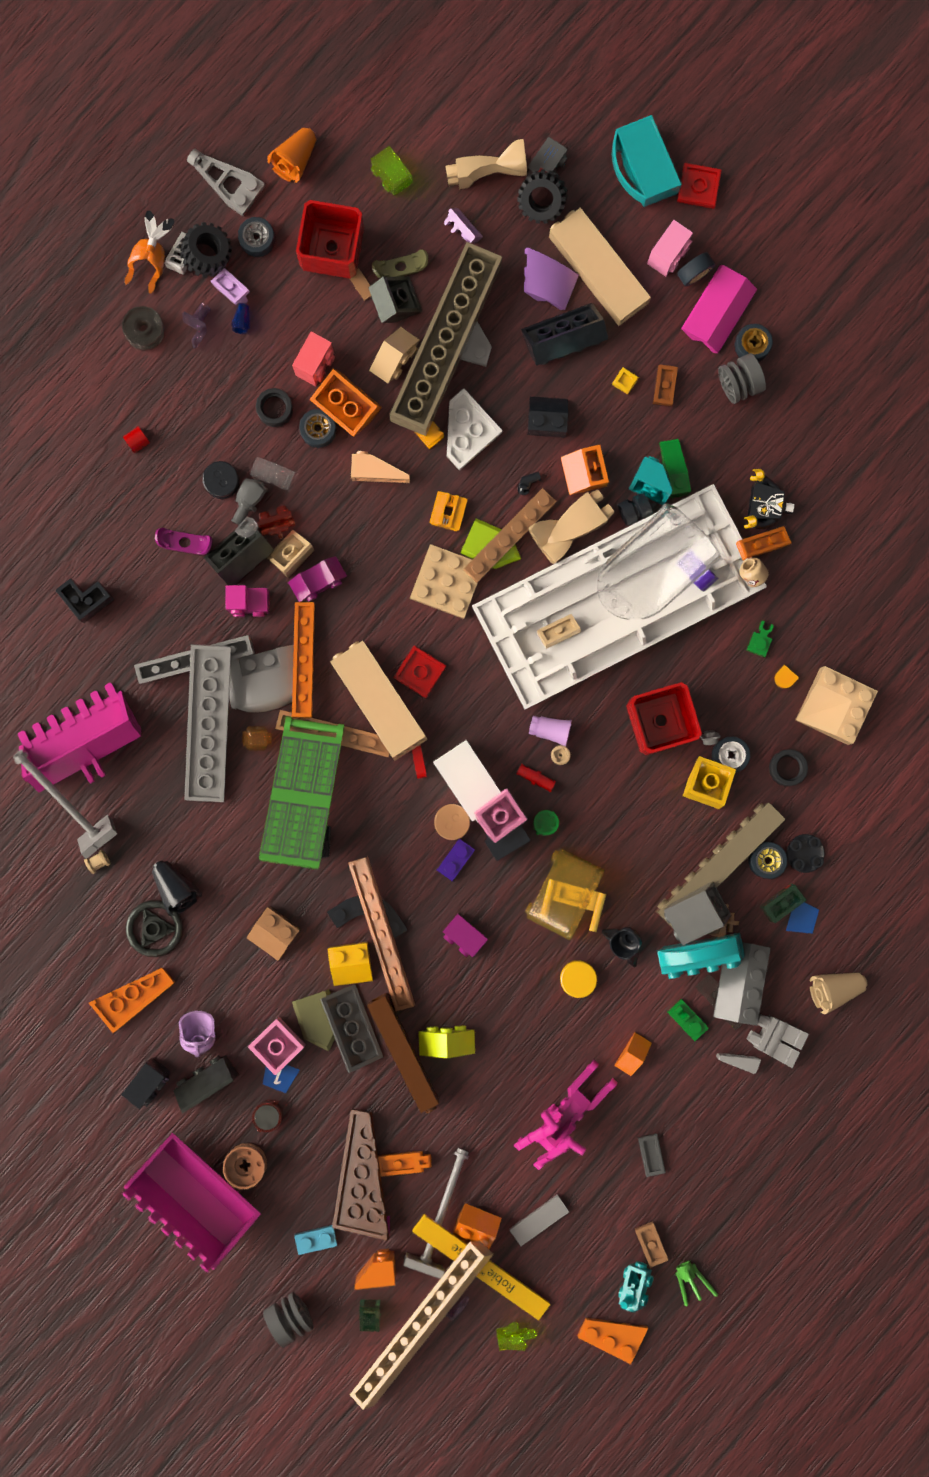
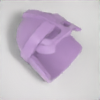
M192 1011L180 1018L181 1046L184 1050L195 1055V1057H201V1054L206 1053L215 1042L214 1018L211 1014L204 1011Z

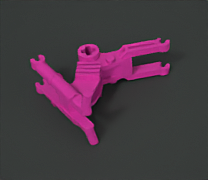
M595 1060L588 1064L586 1069L568 1087V1097H565L560 1102L561 1105L557 1107L555 1104H552L541 1114L544 1119V1125L530 1132L524 1138L521 1136L518 1142L513 1145L520 1151L534 1141L539 1142L548 1152L538 1157L537 1161L533 1164L538 1170L547 1162L568 1151L569 1148L581 1155L585 1152L586 1148L569 1136L576 1129L575 1122L577 1120L580 1121L584 1117L583 1112L585 1110H593L618 1084L612 1078L591 1101L578 1090L580 1085L598 1067L599 1064Z

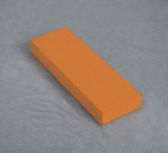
M784 526L736 542L743 560L792 544Z

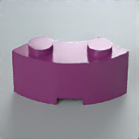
M335 556L325 559L314 567L299 573L288 583L299 602L304 600L311 602L318 597L317 594L330 587L334 589L342 584L341 580L347 577Z

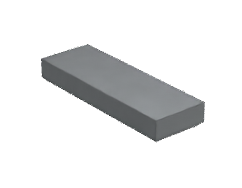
M557 1194L509 1228L520 1246H522L569 1213V1210Z

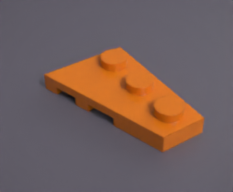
M586 1317L577 1337L631 1364L648 1330V1326L614 1323L608 1320Z

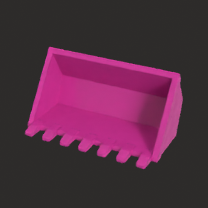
M112 683L105 685L109 697L104 700L101 699L97 691L90 693L95 704L90 708H87L83 699L77 700L76 705L80 711L79 714L73 716L69 707L61 709L66 720L61 724L57 722L54 715L48 716L47 721L51 727L50 730L44 732L40 723L32 725L37 736L32 740L29 739L25 731L18 733L22 743L19 746V750L28 753L27 758L53 785L81 769L90 783L95 782L94 776L88 768L90 764L93 763L98 775L101 778L104 777L105 772L98 760L141 737V727L128 706L122 691L116 692ZM21 764L23 779L29 782L38 793L45 790L41 783Z

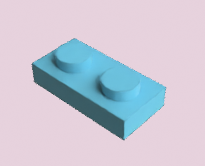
M332 1225L294 1235L298 1255L337 1246L335 1230L332 1228Z

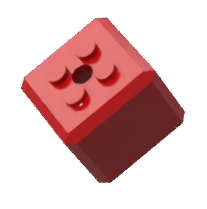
M309 200L304 204L296 248L299 265L303 271L350 279L356 275L364 234L363 216L359 208ZM330 243H335L338 246L333 252L327 250V246Z
M682 682L634 696L629 699L626 705L639 750L645 755L698 740L702 734L688 686ZM658 715L665 717L666 723L664 726L656 724L655 719Z

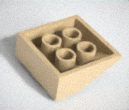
M826 666L821 667L796 721L847 745L854 744L878 691Z

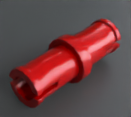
M521 764L516 775L529 780L532 785L536 784L550 793L556 781L542 775L539 770L536 772L524 764Z

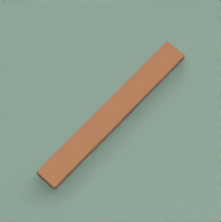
M367 856L348 862L395 1011L414 1007L415 1002L369 858Z

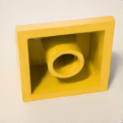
M699 756L688 778L683 796L717 809L725 806L736 769Z
M368 942L328 948L329 964L334 986L373 981Z

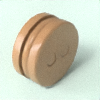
M445 805L436 813L434 819L435 829L441 837L447 840L460 839L470 828V817L464 808L459 805Z

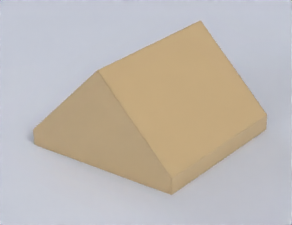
M292 530L277 545L274 551L270 553L267 559L289 578L315 550L307 540Z

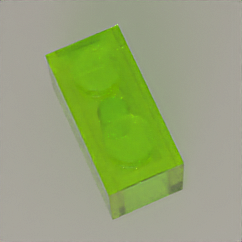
M390 146L371 158V171L376 177L379 176L382 179V185L387 192L391 191L395 196L413 183L411 173Z

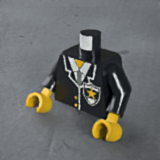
M753 469L756 476H751L750 480L757 482L752 485L748 515L744 517L749 524L744 525V528L752 527L764 530L775 525L781 519L782 513L792 514L794 503L784 502L785 492L781 491V488L774 481L764 475L762 469Z

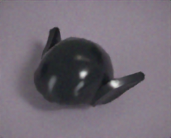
M630 927L620 930L603 929L602 934L609 940L612 952L620 959L627 960L632 967H637L639 949L642 946V939L639 933Z

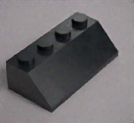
M593 303L521 329L531 358L536 366L547 364L551 360L563 358L567 354L582 351L586 347L598 345L602 341L608 340L605 321Z

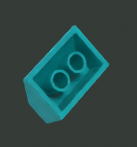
M645 456L629 490L637 494L644 493L648 499L664 505L672 493L665 469L658 459L649 456V458Z

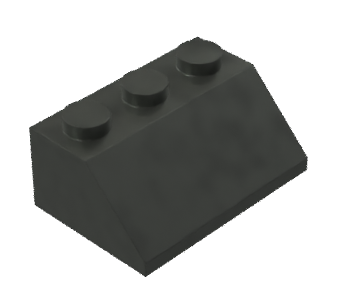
M246 520L242 527L239 526L203 558L227 585H236L246 574L253 571L262 560L269 557L274 549L254 526Z
M218 1055L209 1061L210 1066L205 1069L201 1066L192 1072L194 1074L193 1077L190 1079L184 1077L176 1083L177 1087L173 1091L182 1113L211 1096L238 1076L226 1055L222 1058Z

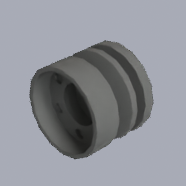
M751 353L739 357L737 365L730 361L727 365L723 364L718 368L722 388L733 404L738 403L740 399L745 400L747 392L754 396L766 390L763 371L757 359Z
M295 1292L290 1293L288 1298L284 1297L281 1299L282 1307L274 1303L263 1311L265 1322L272 1336L282 1348L296 1341L295 1332L299 1336H304L305 1331L310 1332L314 1330L310 1312Z

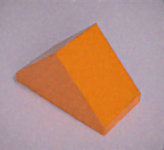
M634 1032L614 1066L632 1076L643 1064L652 1043Z

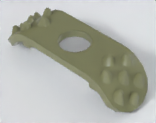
M419 250L412 255L387 261L376 260L372 262V269L380 279L382 277H398L417 273L427 266L428 254L425 250ZM400 262L405 263L406 269L404 271H397L395 268L396 264Z

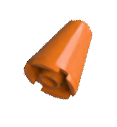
M301 128L270 152L268 163L272 162L274 166L273 171L278 176L288 182L295 180V183L301 179L316 143L315 133L309 128Z

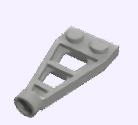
M193 149L188 156L187 162L198 170L230 208L243 217L265 188V183L249 172L206 156L197 149ZM212 166H216L224 171L217 181L208 174ZM229 176L235 177L242 182L234 194L228 193L223 186L224 181Z

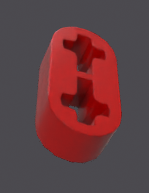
M420 744L412 749L417 779L427 777Z

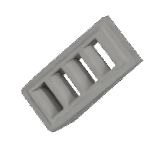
M717 1053L716 1055L718 1060L756 1074L761 1059L755 1056Z

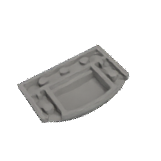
M294 645L279 647L274 650L231 660L229 700L232 709L236 710L237 708L246 712H266L281 708L292 702Z

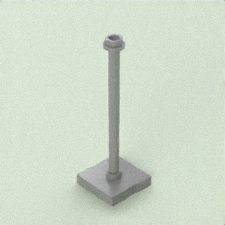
M19 750L13 756L15 763H21L87 831L77 839L80 852L86 859L117 835L113 820L108 814L92 826L27 758L28 753L26 751Z
M460 1148L457 1149V1152L455 1151L457 1158L435 1222L441 1226L464 1159L469 1158V1152ZM429 1243L426 1245L424 1254L420 1257L406 1252L404 1266L439 1279L444 1274L443 1265L432 1262L431 1255L434 1247Z

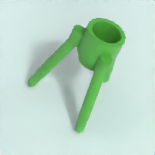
M686 1261L676 1267L677 1272L675 1274L679 1281L685 1306H688V1300L683 1279L685 1282L689 1281L698 1300H702L693 1281L696 1277L695 1274L715 1297L718 1296L714 1288L699 1272L695 1263L691 1264L690 1261Z

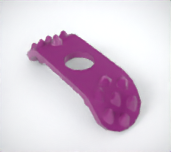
M158 528L155 533V542L164 549L205 555L212 546V537ZM182 538H188L191 541L188 547L183 548L179 545Z

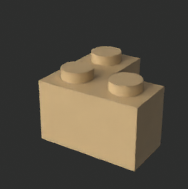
M400 327L384 340L369 371L386 383L393 379L397 380L402 373L401 366L408 361L409 357L413 358L418 351L416 346L419 339Z

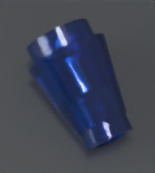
M245 303L238 304L231 322L232 330L238 334H246L250 329L249 305Z

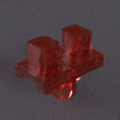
M285 505L276 509L278 515L270 517L267 511L259 513V521L257 523L262 536L278 534L279 539L283 538L282 532L287 531L288 527L295 525L291 511H288Z

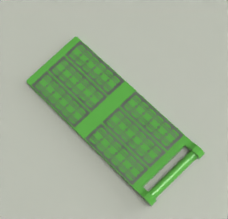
M286 716L259 856L260 861L319 869L344 733V724L331 725L297 720ZM291 727L337 733L335 738L290 731Z

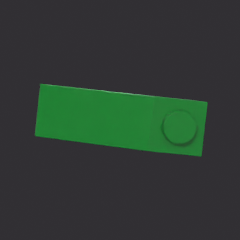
M679 439L659 442L663 467L672 488L669 499L688 496L691 492V487Z

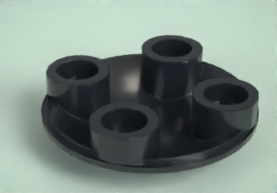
M802 834L790 841L786 855L793 869L801 873H810L823 865L825 851L819 838L809 834Z

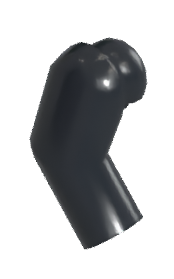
M539 472L525 475L521 478L517 487L519 494L527 495L532 483L541 481Z

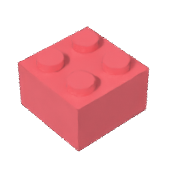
M310 332L292 365L295 375L314 386L318 382L321 383L326 375L325 369L328 365L331 366L335 359L332 342Z

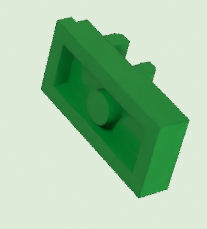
M682 999L667 1012L693 1041H696L709 1029Z

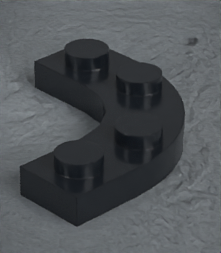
M359 896L351 897L327 911L336 928H339L355 917L365 915ZM382 900L393 937L396 938L407 931V928L395 909Z

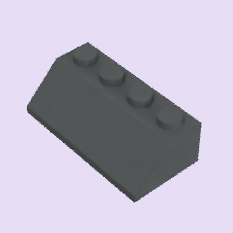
M742 942L745 956L741 960L739 967L727 969L726 964H722L713 1017L757 1026L770 947Z

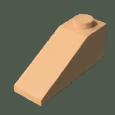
M358 451L357 454H352V481L410 483V476L373 455H368V452Z

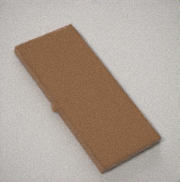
M358 268L356 275L350 280L365 301L371 297L369 291L370 284Z

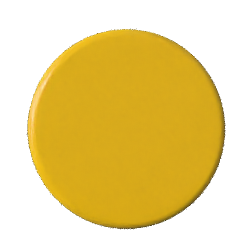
M576 960L568 963L562 969L560 982L568 995L575 998H583L594 991L597 985V975L591 965L584 961Z

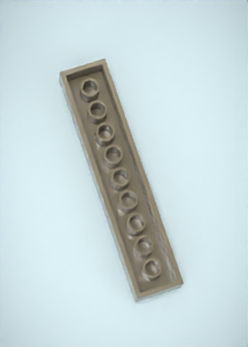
M466 242L390 413L391 422L421 435H427L501 268L502 256Z

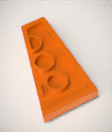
M162 967L89 1002V1004L111 1032L115 1033L172 986L175 981Z

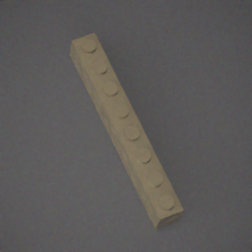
M760 803L753 810L755 814L751 818L747 816L740 823L741 827L737 831L733 830L726 837L727 841L723 845L719 844L712 851L714 854L709 859L706 857L699 863L698 866L700 868L696 872L692 871L685 877L686 882L682 886L677 885L671 891L673 895L668 900L664 898L657 905L659 909L656 912L666 921L664 910L668 905L712 881L717 888L785 818L770 803Z

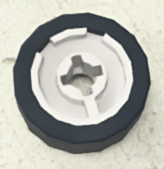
M737 737L721 739L712 750V761L736 769L735 773L743 770L750 760L749 747L742 739ZM730 751L734 753V758L732 759L727 758Z

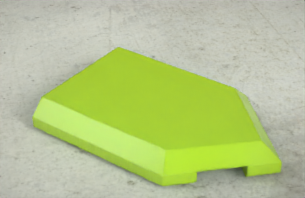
M475 519L461 554L473 559L502 529ZM516 545L492 568L497 569L521 560Z

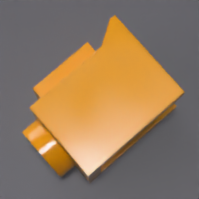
M432 422L426 436L415 432L429 450L444 438V433L440 432V429L434 422Z

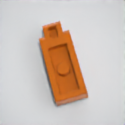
M422 1151L378 1155L381 1177L424 1172V1168L432 1167L431 1154L423 1155Z

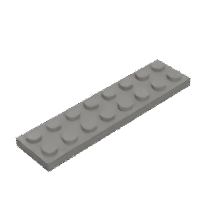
M191 644L185 800L224 802L231 646Z

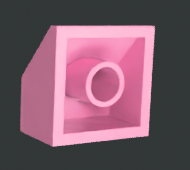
M507 789L474 812L477 821L494 843L527 820Z

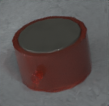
M264 1100L254 1109L252 1122L258 1129V1132H272L280 1125L283 1118V1110L278 1101Z

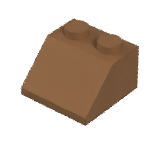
M269 906L258 919L247 939L279 961L301 928Z

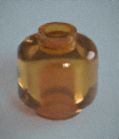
M248 726L246 731L242 733L243 746H246L249 751H265L268 744H271L272 741L271 732H267L264 726Z

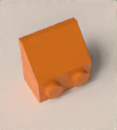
M381 1249L378 1250V1253H374L357 1274L355 1290L394 1286L396 1282L394 1251Z

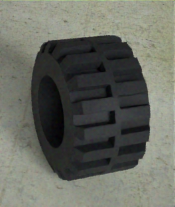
M541 169L540 172L534 171L531 175L529 174L523 181L517 200L520 203L519 209L523 210L522 214L524 217L527 215L529 217L528 220L531 222L534 219L538 224L541 221H544L545 224L549 220L554 221L562 213L567 201V188L564 186V180L561 181L558 174L555 176L553 171L545 172V169ZM537 187L549 189L554 197L552 204L548 206L536 204L532 198V191Z
M202 222L200 226L195 224L193 228L188 230L181 245L180 251L182 252L180 255L184 259L183 264L189 266L188 270L190 272L192 270L195 271L194 275L199 276V274H202L204 278H207L208 275L215 277L216 273L218 274L226 267L232 254L231 240L226 238L228 234L225 231L222 232L221 227H214L213 223L206 225V222ZM196 245H209L216 255L205 256L198 250Z

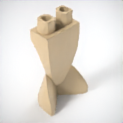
M524 140L514 141L499 158L490 156L457 158L456 164L446 165L448 186L459 184V189L469 188L479 178L495 172L527 176Z
M595 490L590 494L588 492L568 508L559 520L539 521L529 527L532 538L552 564L558 562L565 555L573 539L599 529L614 514V510L609 504L602 509L598 507L597 503L604 498L599 490Z

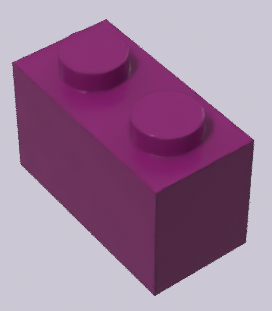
M458 913L443 930L445 934L443 938L450 944L455 942L460 946L458 950L466 957L470 955L473 958L488 940L487 937Z

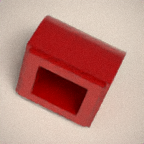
M139 426L123 436L134 454L150 444Z

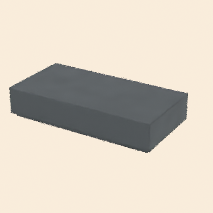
M657 1133L638 1137L646 1177L666 1173Z

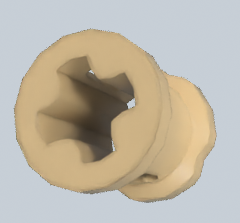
M102 849L90 859H84L88 870L92 874L96 873V870L111 864L108 856Z

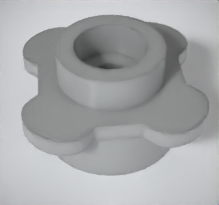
M715 730L705 731L700 736L704 745L717 744L719 742L718 738L721 737Z

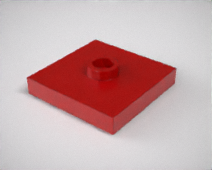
M684 163L677 202L714 209L722 169Z
M414 645L393 678L426 699L447 666Z

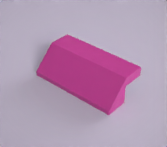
M720 265L681 329L692 340L702 341L713 353H719L757 291L756 287L743 275L724 265Z

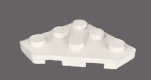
M465 389L461 390L450 400L447 457L461 470L502 433L501 428Z

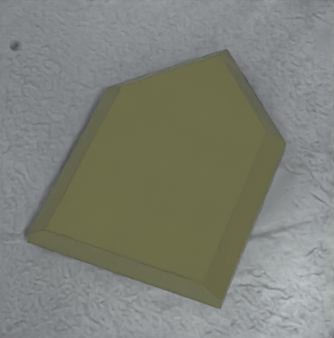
M329 989L292 1001L303 1038L328 1052L335 1037L320 999L331 994Z

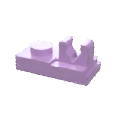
M451 208L444 224L449 225L451 222H454L451 232L456 233L460 230L462 237L467 242H479L483 236L458 208Z
M225 268L211 280V283L235 305L240 302L243 306L248 301L246 295L250 291Z

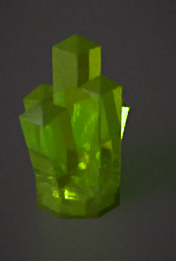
M515 1321L503 1328L496 1329L499 1351H525L527 1344L523 1340L534 1339L537 1336L535 1329H519V1324Z

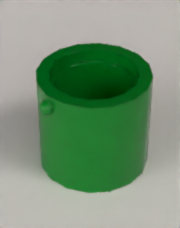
M543 810L534 816L533 827L537 835H551L558 829L559 819L554 811Z

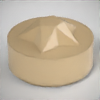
M556 746L551 752V759L557 765H564L570 760V751L565 746Z

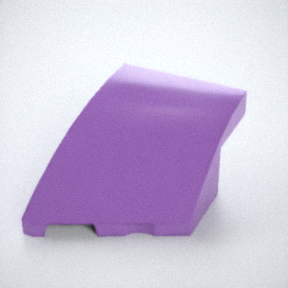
M526 248L527 267L524 268V292L536 301H548L559 310H565L579 275L556 260L533 249Z

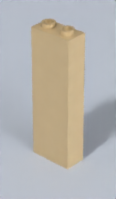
M581 208L576 211L572 210L565 216L566 219L562 222L558 221L551 226L549 238L617 325L620 326L649 304L651 297Z
M363 641L353 643L349 650L344 653L340 652L333 657V660L330 661L394 761L427 740L425 734Z

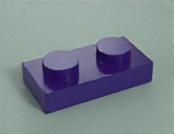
M458 839L437 871L453 881L475 849L461 839Z

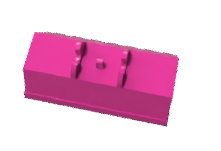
M174 1133L165 1140L124 1186L127 1190L123 1195L128 1200L133 1196L139 1200L136 1207L141 1212L146 1208L152 1212L149 1219L154 1224L158 1220L165 1224L162 1231L167 1236L171 1232L178 1236L175 1243L180 1248L184 1244L191 1248L188 1255L193 1260L197 1256L204 1260L201 1267L206 1272L210 1268L214 1270L261 1214Z

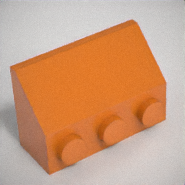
M336 369L329 373L310 398L316 406L353 437L362 431L382 408Z

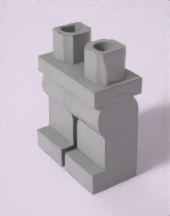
M759 1014L757 1025L763 1028L760 1034L751 1030L747 1040L756 1049L793 1068L800 1052L781 1041L783 1040L801 1050L809 1034L770 1015Z

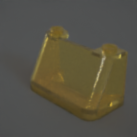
M560 848L559 851L555 850L551 857V861H553L552 868L533 904L529 902L524 913L527 914V919L570 940L605 869Z

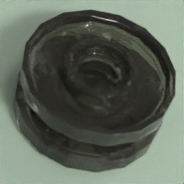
M146 306L135 307L129 310L123 318V333L129 344L134 348L142 351L152 350L162 342L165 334L164 324L159 314L152 308ZM141 326H148L145 331H139Z

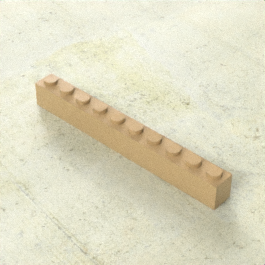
M480 1240L469 1242L351 1392V1397L362 1409L372 1407L377 1403L493 1256Z

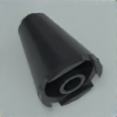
M161 860L154 864L152 875L169 916H174L173 912L178 911L180 914L189 909L197 902L196 897L198 895L202 896V892L171 863Z

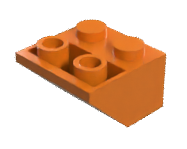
M600 445L583 448L561 457L569 495L607 487L609 480Z
M465 1203L459 1213L452 1234L466 1244L480 1240L490 1249L497 1236L502 1218Z

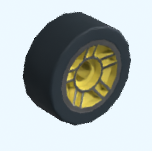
M763 842L749 855L748 863L755 875L765 879H773L779 877L785 871L787 855L780 845L772 842ZM766 857L772 859L768 864L765 863Z

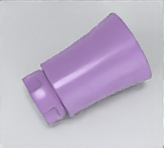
M533 716L529 734L566 747L572 720Z

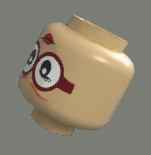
M757 558L745 560L739 570L740 576L750 587L762 585L769 575L766 566Z

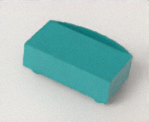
M652 115L616 129L612 145V162L616 176L623 188L634 199L642 203L643 207L678 194L681 182ZM618 151L622 157L625 173L635 189L625 180L619 169L616 159V152Z
M740 933L691 941L685 945L679 943L663 946L657 951L662 975L668 974L669 979L680 977L683 971H687L688 975L699 974V969L707 967V972L717 971L721 964H726L727 969L739 967L741 960L745 956Z

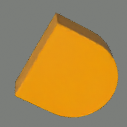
M783 665L775 675V683L778 687L785 689L791 687L799 677L787 666Z

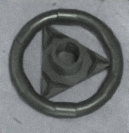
M149 900L136 906L128 916L126 935L130 945L138 953L148 957H160L176 948L181 940L183 931L182 919L177 911L173 912L174 916L171 917L175 927L147 910V908H162L166 910L163 901ZM143 911L142 944L140 945L133 934V924L140 912ZM175 931V935L166 947L162 949L144 948Z

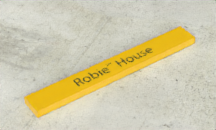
M425 1214L412 1230L413 1233L453 1261L458 1258L468 1245ZM491 1260L486 1263L476 1276L537 1320L542 1317L550 1306L549 1301Z

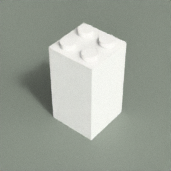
M466 740L433 762L471 821L475 819L477 821L474 814L475 811L501 793Z

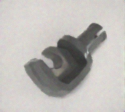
M246 478L242 482L235 500L239 507L233 519H231L232 522L242 527L249 511L256 512L257 508L254 506L260 502L266 492L269 493V489L262 481Z

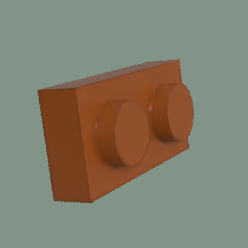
M658 365L653 404L673 405L678 367Z

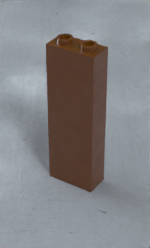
M384 993L369 1001L367 1007L420 1113L424 1111L426 1114L437 1109L436 1105L439 1104V1097L387 993Z

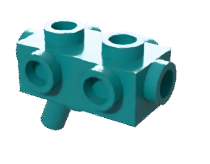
M636 1261V1263L628 1265L624 1270L623 1278H625V1281L619 1290L618 1297L620 1298L619 1304L627 1311L636 1312L642 1309V1307H646L649 1296L646 1295L647 1287L650 1288L653 1283V1276L651 1275L652 1270L647 1268L646 1263ZM638 1273L642 1274L641 1280L638 1278Z

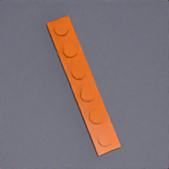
M295 602L292 718H312L314 602Z

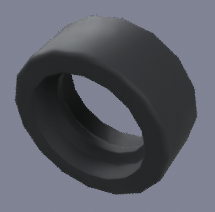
M271 388L263 391L257 398L256 411L261 421L267 426L280 427L291 419L293 404L289 395L282 389ZM270 397H279L286 404L285 413L280 418H269L264 413V403Z
M792 749L782 750L776 753L770 760L769 772L772 779L779 785L793 786L802 782L807 776L808 763L804 755L799 751ZM783 757H793L799 763V773L793 779H785L778 773L777 765Z

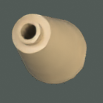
M860 973L815 975L810 978V982L813 981V986L810 987L811 996L816 1007L822 1008V1014L832 1012L863 993L867 987V980Z

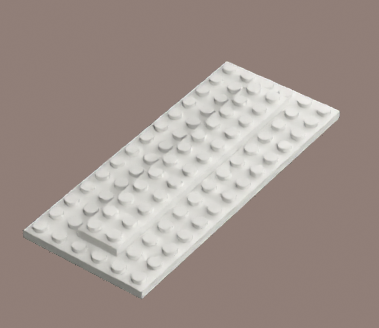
M714 484L472 605L521 704L524 709H527L761 591L767 586L764 582L758 587H750L740 576L739 570L745 560L742 559L736 542L742 540L719 493ZM691 550L719 578L704 592L691 581V578L677 564ZM572 614L581 628V632L546 649L537 634V630Z

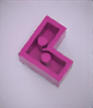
M226 585V610L233 617H245V614H253V617H264V614H269L268 588H247L245 585Z

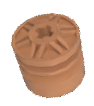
M242 1143L235 1146L228 1153L223 1163V1174L226 1181L238 1189H249L255 1186L262 1179L267 1169V1158L264 1151L252 1143ZM244 1160H246L247 1163H251L248 1169H246L245 1166H241Z

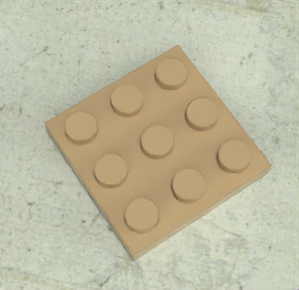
M430 544L410 599L464 619L477 583L463 570L472 559Z

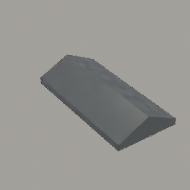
M355 984L320 999L348 1073L383 1058Z

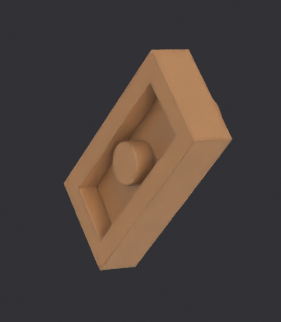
M653 1221L635 1228L650 1268L668 1261Z

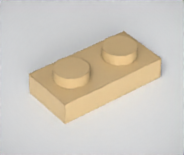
M572 614L537 630V634L546 649L581 632V628Z

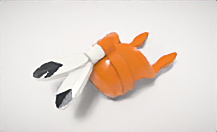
M148 210L145 214V225L149 239H141L133 247L128 259L129 272L125 277V285L133 278L134 262L147 259L156 269L148 285L149 294H151L155 289L157 279L162 275L165 263L164 248L157 240L161 239L173 228L174 219H166L157 227L153 213Z

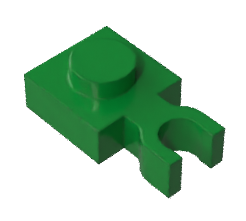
M765 621L760 622L759 633L753 632L746 650L761 657H766L772 641L767 635L774 627L771 624L769 629L765 630L763 628Z

